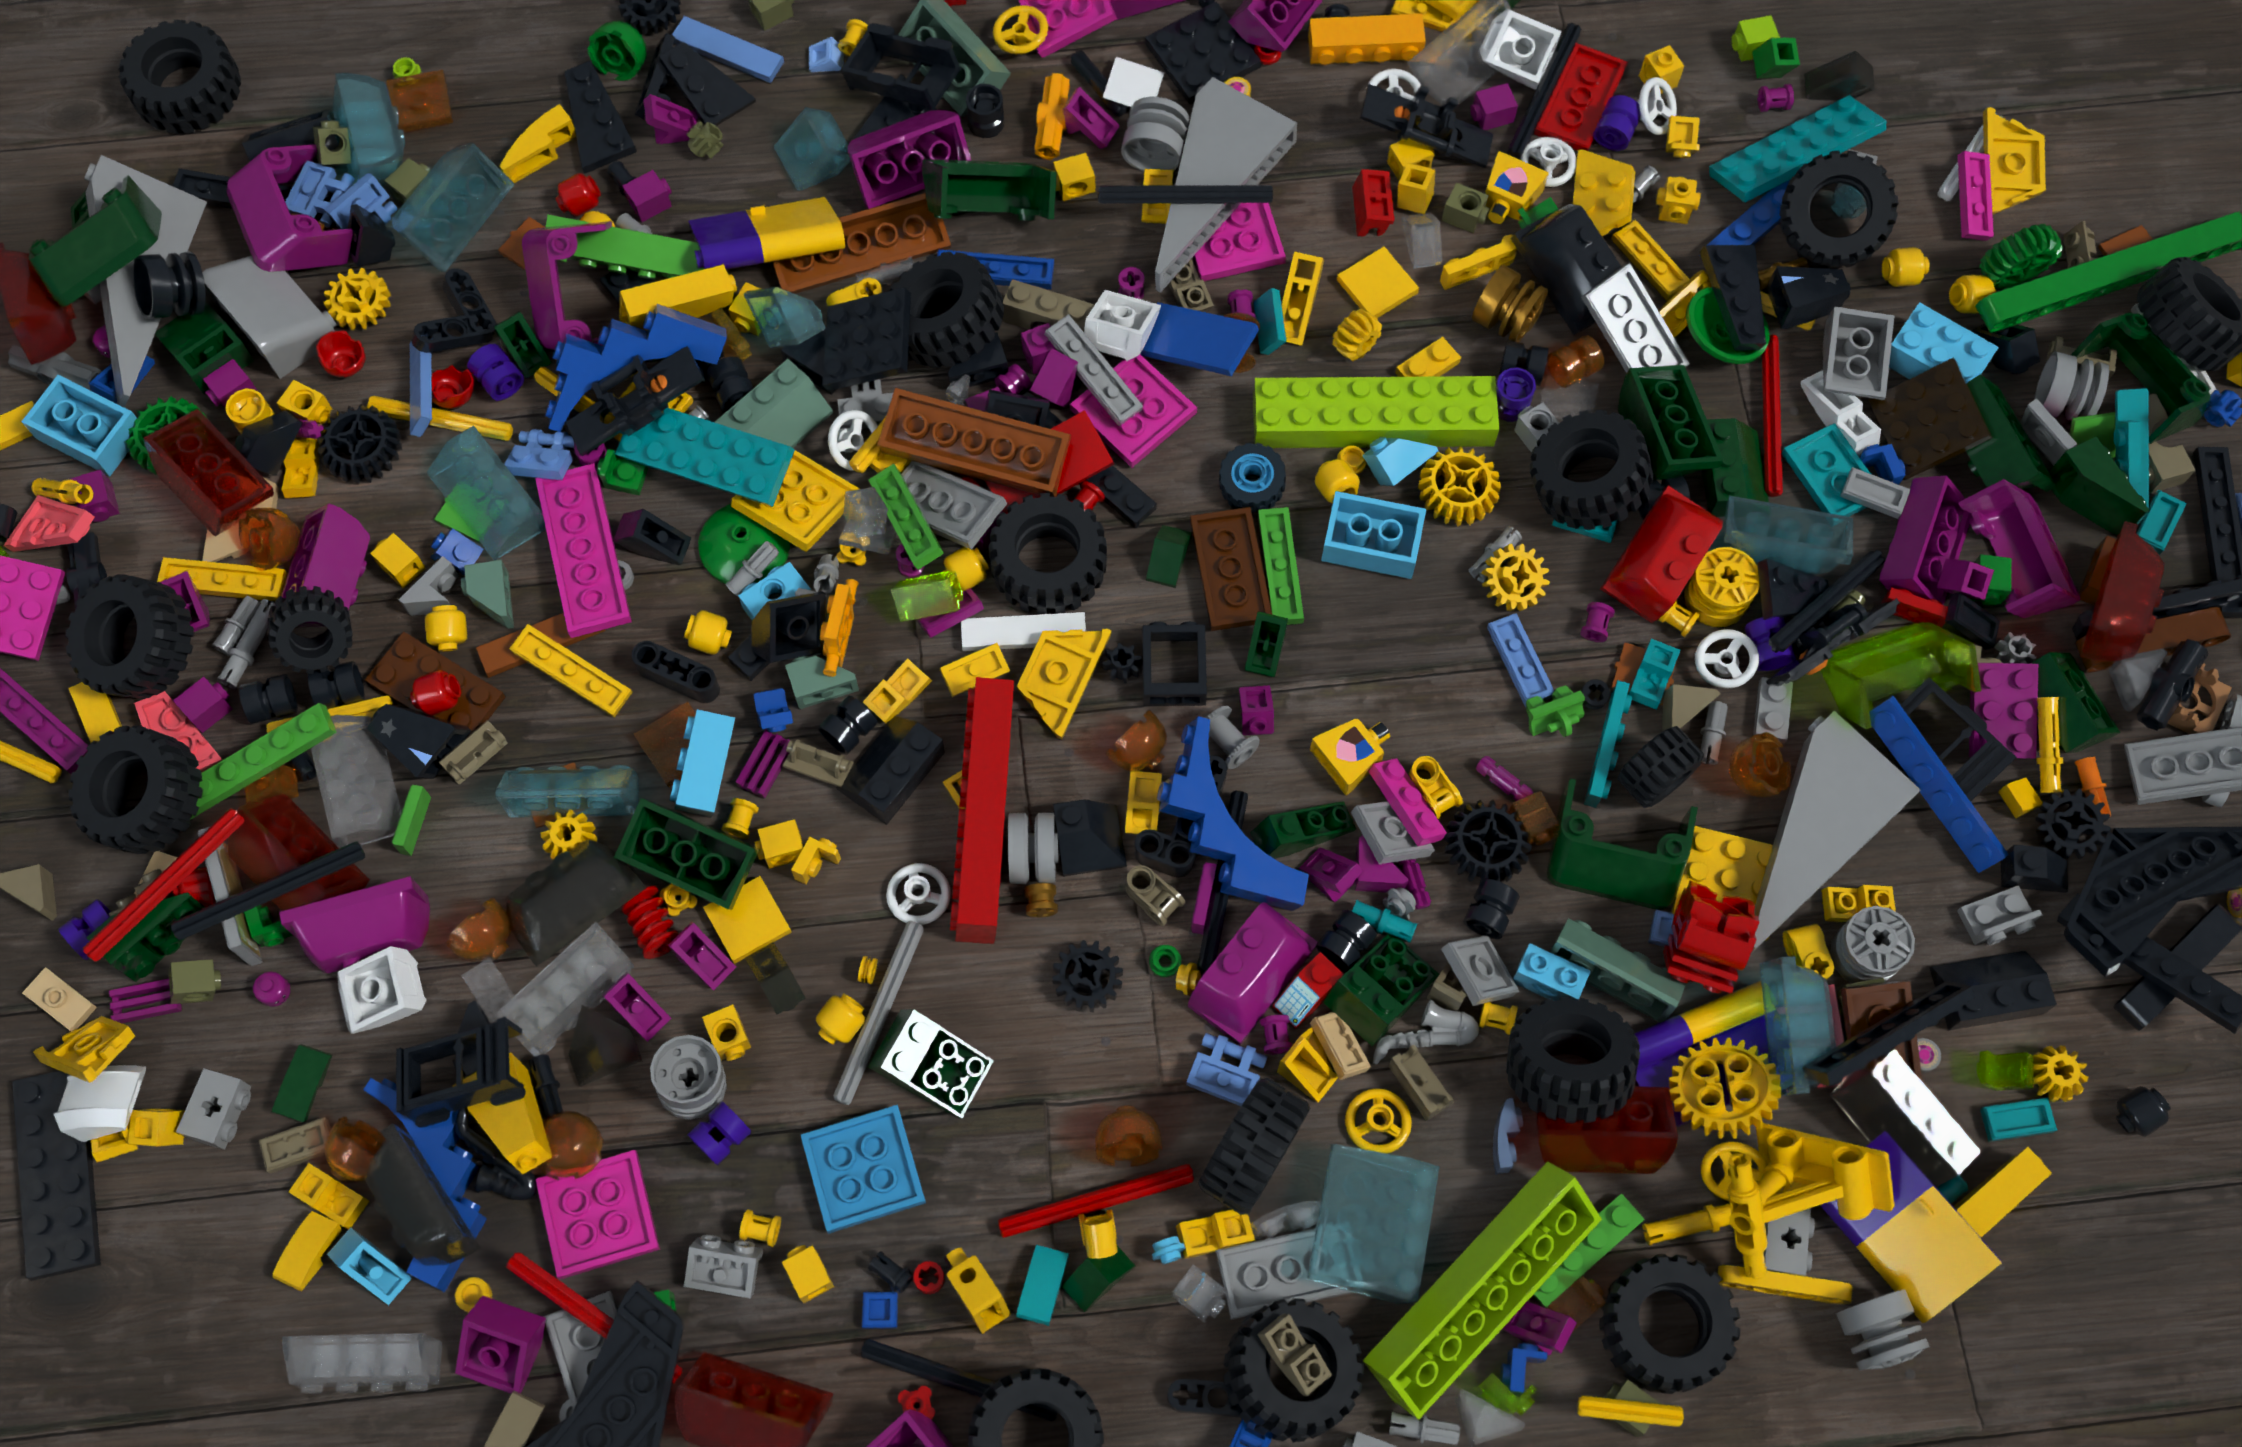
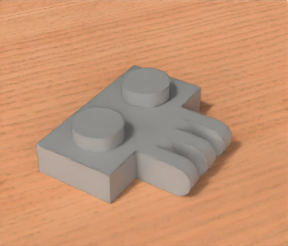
M880 379L874 380L875 389L871 390L869 382L863 383L862 391H858V384L852 385V398L837 399L839 415L849 410H859L870 415L879 425L887 415L893 393L882 394ZM852 419L846 421L841 426V429L850 428ZM862 422V429L869 428L864 422Z

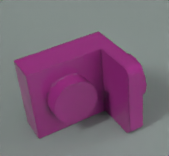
M1270 685L1239 687L1242 734L1245 736L1272 734L1274 732V708Z

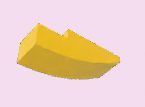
M560 104L533 122L517 138L500 164V168L508 186L558 159L555 149L576 137L572 120Z

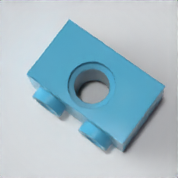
M788 562L784 566L773 568L768 576L758 583H751L746 586L738 597L743 610L753 620L766 602L795 597V592L798 588L811 590V588L793 565ZM773 593L781 594V596L777 599H768V597Z
M1529 943L1513 980L1516 985L1547 999L1552 998L1553 1001L1559 1000L1560 997H1570L1571 1000H1579L1591 970Z

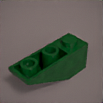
M1344 801L1268 815L1250 834L1255 845L1275 859L1289 856L1356 830V827Z

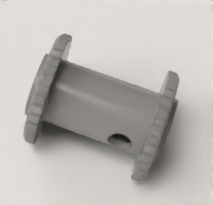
M1221 706L1206 717L1210 719L1209 736L1227 754L1228 757L1225 760L1227 769H1234L1252 756L1259 746L1260 739L1257 736H1251L1246 739L1228 720L1232 709L1229 706Z

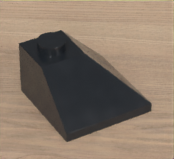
M822 591L766 602L752 620V651L769 663L822 653L824 641L820 640V631L823 621L825 622L826 593Z
M1086 799L1053 804L1063 877L1127 867L1117 805Z

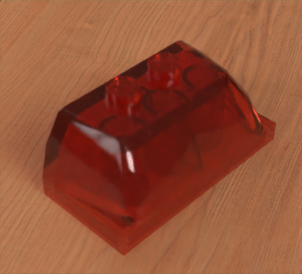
M0 243V289L7 320L30 364L45 361L62 353L76 342L77 338L72 319L77 318L72 304L61 307L52 298L28 259L29 253L6 250L4 244Z
M198 409L144 437V443L150 460L160 479L215 537L237 524L257 507L259 503L274 495L273 487Z
M2125 521L2110 551L2081 657L2103 661H2119L2133 658L2137 654L2146 633H2152L2157 617L2152 615L2154 607H2159L2164 590L2159 589L2165 563L2154 547L2136 534L2138 524Z
M286 794L239 806L236 811L245 821L228 837V855L256 885L339 849ZM353 863L271 901L282 911L364 889L370 879Z
M1634 1086L1633 1094L1623 1108L1617 1112L1614 1111L1613 1115L1601 1119L1597 1117L1596 1121L1584 1123L1583 1120H1576L1575 1124L1565 1123V1119L1556 1118L1555 1121L1546 1118V1114L1541 1111L1539 1113L1535 1112L1542 1159L1545 1163L1548 1161L1566 1172L1654 1174L1669 1161L1677 1147L1678 1133L1669 1087Z
M703 1352L676 1389V1418L684 1439L689 1443L702 1447H806L829 1410L834 1393Z

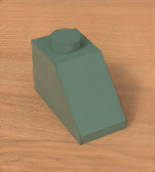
M495 560L464 565L465 577L461 578V588L464 596L468 595L475 607L507 629L514 628L509 572L503 561Z
M818 656L798 657L785 665L799 710L859 691L855 674L838 666L836 676H826L823 674L826 660Z

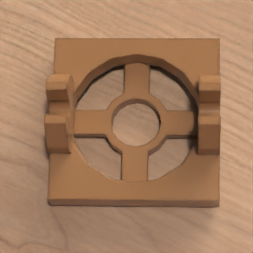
M2203 663L2195 676L2194 689L2191 697L2195 700V708L2187 709L2179 703L2168 721V724L2188 734L2213 731L2232 687L2218 681L2219 674L2217 669L2205 671V663ZM2200 686L2205 687L2210 693L2213 703L2212 707L2201 702L2197 694ZM2194 712H2198L2206 716V718L2199 721L2198 714Z

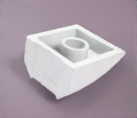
M1505 10L1493 19L1479 51L1482 60L1489 66L1511 79L1536 90L1556 49L1562 31L1514 11Z
M1104 290L1085 319L1084 333L1098 351L1125 358L1126 361H1129L1139 356L1154 327L1161 305Z
M390 946L338 971L339 994L346 1025L351 1034L395 1022L423 1009L427 999L423 994L417 969L418 963L408 950Z
M134 1065L107 1066L91 1083L71 1075L67 1076L68 1083L58 1112L54 1113L60 1131L85 1142L126 1130L146 1067Z

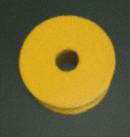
M863 956L858 972V982H862L864 979V983L867 980L868 984H872L877 969L878 960L876 958H873L871 961V957L868 960L867 956Z

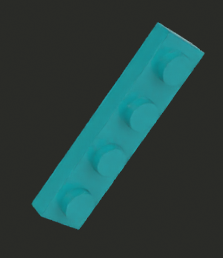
M1618 680L1611 692L1584 805L1596 808L1601 798L1607 799L1612 782L1606 780L1608 771L1614 770L1619 754L1614 751L1616 741L1621 742L1625 730V724L1620 723L1622 714H1628L1632 702V696L1627 695L1630 683Z

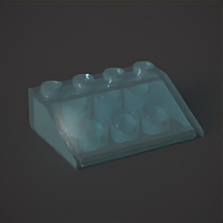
M1332 1144L1307 1279L1399 1305L1417 1302L1440 1166L1408 1157Z

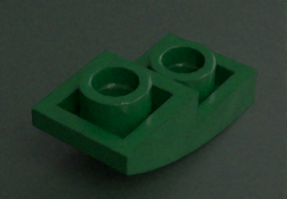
M300 1044L285 1074L271 1112L301 1122L308 1120L317 1090L323 1085L332 1054Z

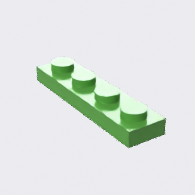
M892 464L868 479L917 570L943 555L942 548L896 465Z
M1289 507L1258 510L1259 530L1272 615L1288 618L1287 625L1301 624L1304 622Z
M1622 1193L1599 1213L1602 1220L1532 1295L1540 1306L1546 1308L1645 1220Z

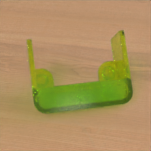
M1926 622L1908 625L1832 650L1833 657L1828 659L1827 665L1820 670L1841 715L1865 729L1872 727L1869 713L1873 709L1872 701L1920 686L1928 677L1944 691L1951 690L1957 684L1974 692L1982 691L1975 644L1937 625Z

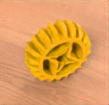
M1462 446L1455 453L1450 447L1445 450V454L1438 451L1434 455V459L1429 458L1425 468L1421 470V480L1418 483V488L1421 490L1420 501H1426V511L1435 509L1433 513L1434 519L1441 515L1444 516L1445 525L1450 522V519L1455 520L1457 527L1461 525L1462 520H1465L1469 525L1473 524L1475 518L1482 521L1486 513L1490 514L1493 511V504L1498 502V492L1501 489V483L1498 482L1499 472L1493 471V462L1484 463L1485 454L1476 457L1474 455V448L1469 453H1465ZM1442 475L1445 484L1444 488L1439 491L1436 479ZM1480 482L1483 494L1479 498L1475 495L1476 490L1474 489L1475 484Z

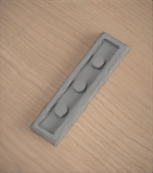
M1069 314L1045 330L1044 335L1058 352L1078 362L1076 374L1118 426H1121L1143 409L1140 401Z

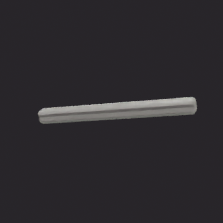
M913 921L906 923L833 1095L834 1099L839 1103L849 1105L852 1102L924 931L923 926Z

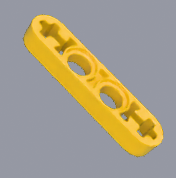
M1732 1265L1718 1266V1275L1722 1278L1719 1284L1723 1287L1833 1304L1852 1303V1285L1849 1283L1767 1271V1274L1760 1279H1752L1751 1269V1276L1748 1278L1744 1273V1267Z

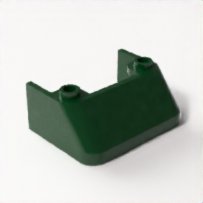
M922 160V175L928 211L934 213L935 218L949 219L952 217V213H958V211L1011 212L1018 214V220L1035 221V216L1054 219L1056 171L1022 162Z
M129 175L123 179L120 190L115 187L102 197L104 203L101 206V210L55 242L52 239L48 241L37 239L32 242V246L29 248L28 259L52 298L61 307H65L144 253L158 240L162 212Z
M2126 313L2100 323L2071 354L2080 358L2106 347L2117 350V357L2151 394H2157L2162 406L2170 416L2149 436V444L2193 426L2202 418L2210 401L2208 386L2198 380L2174 352L2162 343L2158 335L2156 336L2151 330L2147 320L2140 314Z
M1570 778L1560 798L1547 866V876L1550 882L1560 888L1655 910L1668 908L1676 898L1690 855L1698 808L1690 807L1680 822L1678 834H1667L1660 839L1655 854L1592 839L1594 825L1591 818L1583 812L1571 810L1576 780Z

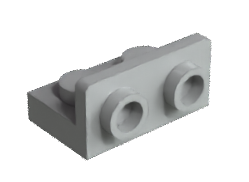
M2019 885L1962 906L1957 910L1974 945L1987 942L1988 946L2005 940L2007 938L2006 934L2012 931H2016L2017 935L2034 929L2036 927L2034 922L2043 916L2040 909L2032 912Z
M715 1235L698 1237L689 1247L684 1287L751 1298L754 1295L758 1261L762 1257L763 1248L754 1247L755 1244L749 1241L724 1242Z

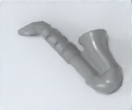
M1430 999L1423 1013L1420 1025L1431 1026L1432 1030H1418L1417 1033L1411 1031L1404 1034L1399 1032L1393 1036L1388 1035L1381 1038L1375 1048L1373 1063L1377 1065L1386 1056L1389 1049L1410 1048L1414 1044L1418 1048L1432 1047L1433 1045L1460 1046L1472 1043L1478 1037L1479 1024L1473 1016L1463 1011L1443 1009Z

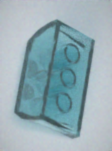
M335 73L332 111L335 121H339V126L348 127L352 163L346 165L348 173L355 178L352 186L365 174L371 173L383 187L386 185L384 180L402 164L405 136L402 129L398 130V109L396 106H392L387 85L384 82L365 75Z
M474 143L455 147L440 158L392 218V228L403 236L440 272H446L515 184Z
M1729 495L1726 504L1724 542L1729 543L1732 548L1744 551L1754 559L1756 564L1762 560L1770 559L1805 573L1819 575L1832 571L1839 563L1850 565L1853 557V517Z
M1795 956L1781 957L1760 963L1759 965L1769 1062L1776 1065V1074L1780 1075L1781 1097L1808 1094L1810 1093L1809 1089L1815 1088L1820 1084L1805 1078L1803 1066L1834 1049L1836 1041L1827 980L1812 969L1796 965Z

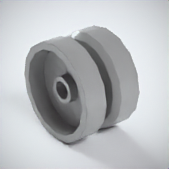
M1043 812L1036 815L1034 833H1029V817L1026 813H1009L1008 863L1010 884H1026L1030 878V863H1035V876L1038 883L1056 882L1058 833H1055L1054 812Z

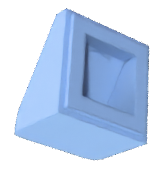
M829 37L809 46V70L811 72L841 70L844 65V53L839 50L838 42L834 38Z

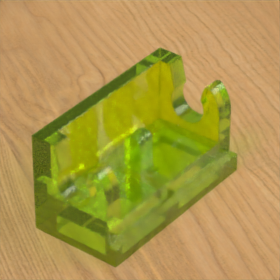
M946 571L900 580L891 589L900 622L956 612L960 609L959 602L963 601V593L956 571Z

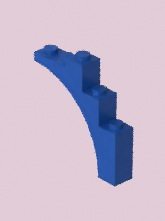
M656 304L654 312L648 311L643 328L647 329V331L611 319L609 327H602L598 344L566 333L564 341L557 342L552 357L557 360L556 370L560 371L554 390L559 392L555 401L550 399L545 412V417L549 418L548 429L561 432L569 413L582 396L592 388V383L596 380L600 381L633 361L632 357L637 354L644 361L668 358L688 346L696 360L717 365L727 339L726 328Z
M1198 716L1189 725L1186 724L1183 729L1181 742L1185 746L1183 755L1179 756L1176 763L1175 772L1178 774H1173L1160 784L1157 794V800L1161 801L1159 812L1195 821L1191 824L1188 833V841H1191L1190 852L1226 861V863L1222 864L1219 872V882H1222L1221 893L1259 903L1265 902L1268 905L1290 911L1300 908L1304 905L1309 874L1288 867L1264 853L1245 836L1229 815L1217 791L1211 771L1208 746L1210 719Z
M370 1078L363 1090L387 1106L402 1121L416 1144L424 1167L427 1189L425 1223L419 1246L407 1269V1273L445 1293L487 1220L485 1216L479 1213L480 1205L463 1197L480 1167L471 1161L474 1155L455 1146L460 1138L455 1132V1120L459 1109L450 1112L449 1118L444 1122L420 1128L416 1126L413 1120L396 1111V1084L385 1078L381 1083Z

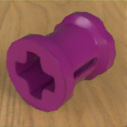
M1784 84L1780 88H1768L1767 86L1759 88L1758 107L1761 112H1767L1770 108L1783 107L1784 110L1792 108L1794 104V91L1791 84Z
M1135 267L1123 269L1118 276V283L1120 285L1118 293L1131 297V292H1134L1133 298L1143 299L1145 278L1143 272Z
M1246 289L1235 290L1228 294L1227 302L1231 306L1232 312L1230 318L1256 322V317L1251 307L1253 293Z
M901 543L895 552L898 570L901 575L910 579L917 578L922 574L925 566L917 570L912 561H909V556Z
M1591 602L1587 605L1588 617L1580 635L1590 641L1605 642L1608 637V623L1610 618L1614 616L1615 610L1607 604Z
M1271 1015L1260 1019V1026L1264 1027L1265 1054L1287 1053L1293 1046V1043L1289 1042L1288 1015Z

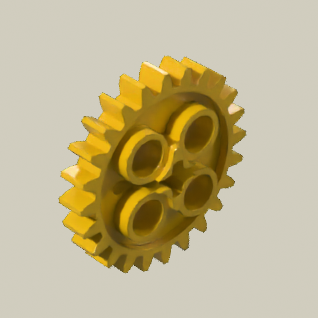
M1730 1037L1726 1039L1725 1045H1720L1717 1038H1713L1712 1046L1710 1047L1703 1041H1700L1699 1051L1689 1047V1058L1680 1055L1678 1057L1679 1066H1672L1673 1077H1669L1670 1100L1673 1101L1674 1111L1681 1112L1682 1122L1691 1120L1692 1130L1698 1129L1701 1125L1704 1126L1705 1136H1708L1712 1130H1717L1719 1139H1722L1725 1131H1730L1731 1136L1736 1139L1737 1130L1740 1129L1745 1134L1751 1135L1750 1126L1752 1124L1762 1129V1118L1772 1120V1110H1778L1779 1108L1778 1098H1781L1780 1075L1776 1074L1775 1063L1768 1064L1767 1053L1758 1056L1756 1045L1746 1050L1745 1040H1741L1737 1046H1733ZM1718 1064H1722L1724 1067L1726 1086L1730 1094V1104L1733 1110L1731 1112L1726 1110ZM1735 1070H1743L1744 1072L1738 1073V1072H1734V1071H1735ZM1708 1074V1075H1710V1076H1708V1077H1701L1700 1075ZM1748 1098V1099H1751V1100H1749V1101H1741V1100H1739V1099ZM1706 1103H1716V1105H1713V1106H1708V1105H1705V1104H1706Z

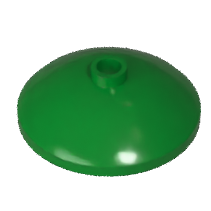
M1712 287L1700 290L1690 300L1686 310L1688 328L1696 343L1712 357L1727 363L1746 364L1759 358L1768 346L1770 333L1764 315L1766 344L1762 349L1734 350Z
M731 504L717 510L705 522L699 535L698 550L701 561L709 574L726 584L743 566L742 562L744 559L749 560L764 542L772 543L778 549L779 554L762 572V578H756L753 582L758 583L767 577L773 568L784 566L789 556L791 543L732 508ZM740 532L746 533L742 538L736 537Z

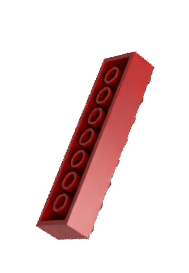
M976 677L975 688H968L957 838H963V840L957 839L954 867L955 869H961V871L954 870L952 899L958 900V902H952L950 931H956V942L994 944L1014 680Z

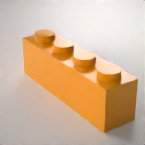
M1422 14L1311 18L1308 30L1310 63L1327 65L1346 62L1412 61L1422 59L1426 43Z

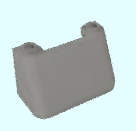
M252 255L207 268L202 272L205 288L214 302L222 311L227 312L254 344L261 356L267 359L271 369L280 379L316 355V345L319 339L325 334L335 331L333 327L337 324L326 310L321 313L286 271L268 272L262 270L255 264Z

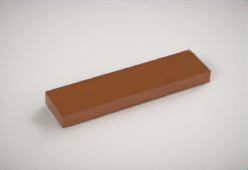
M564 612L531 625L564 647L606 631L604 629L570 638ZM523 629L476 647L488 678L527 663L509 649Z

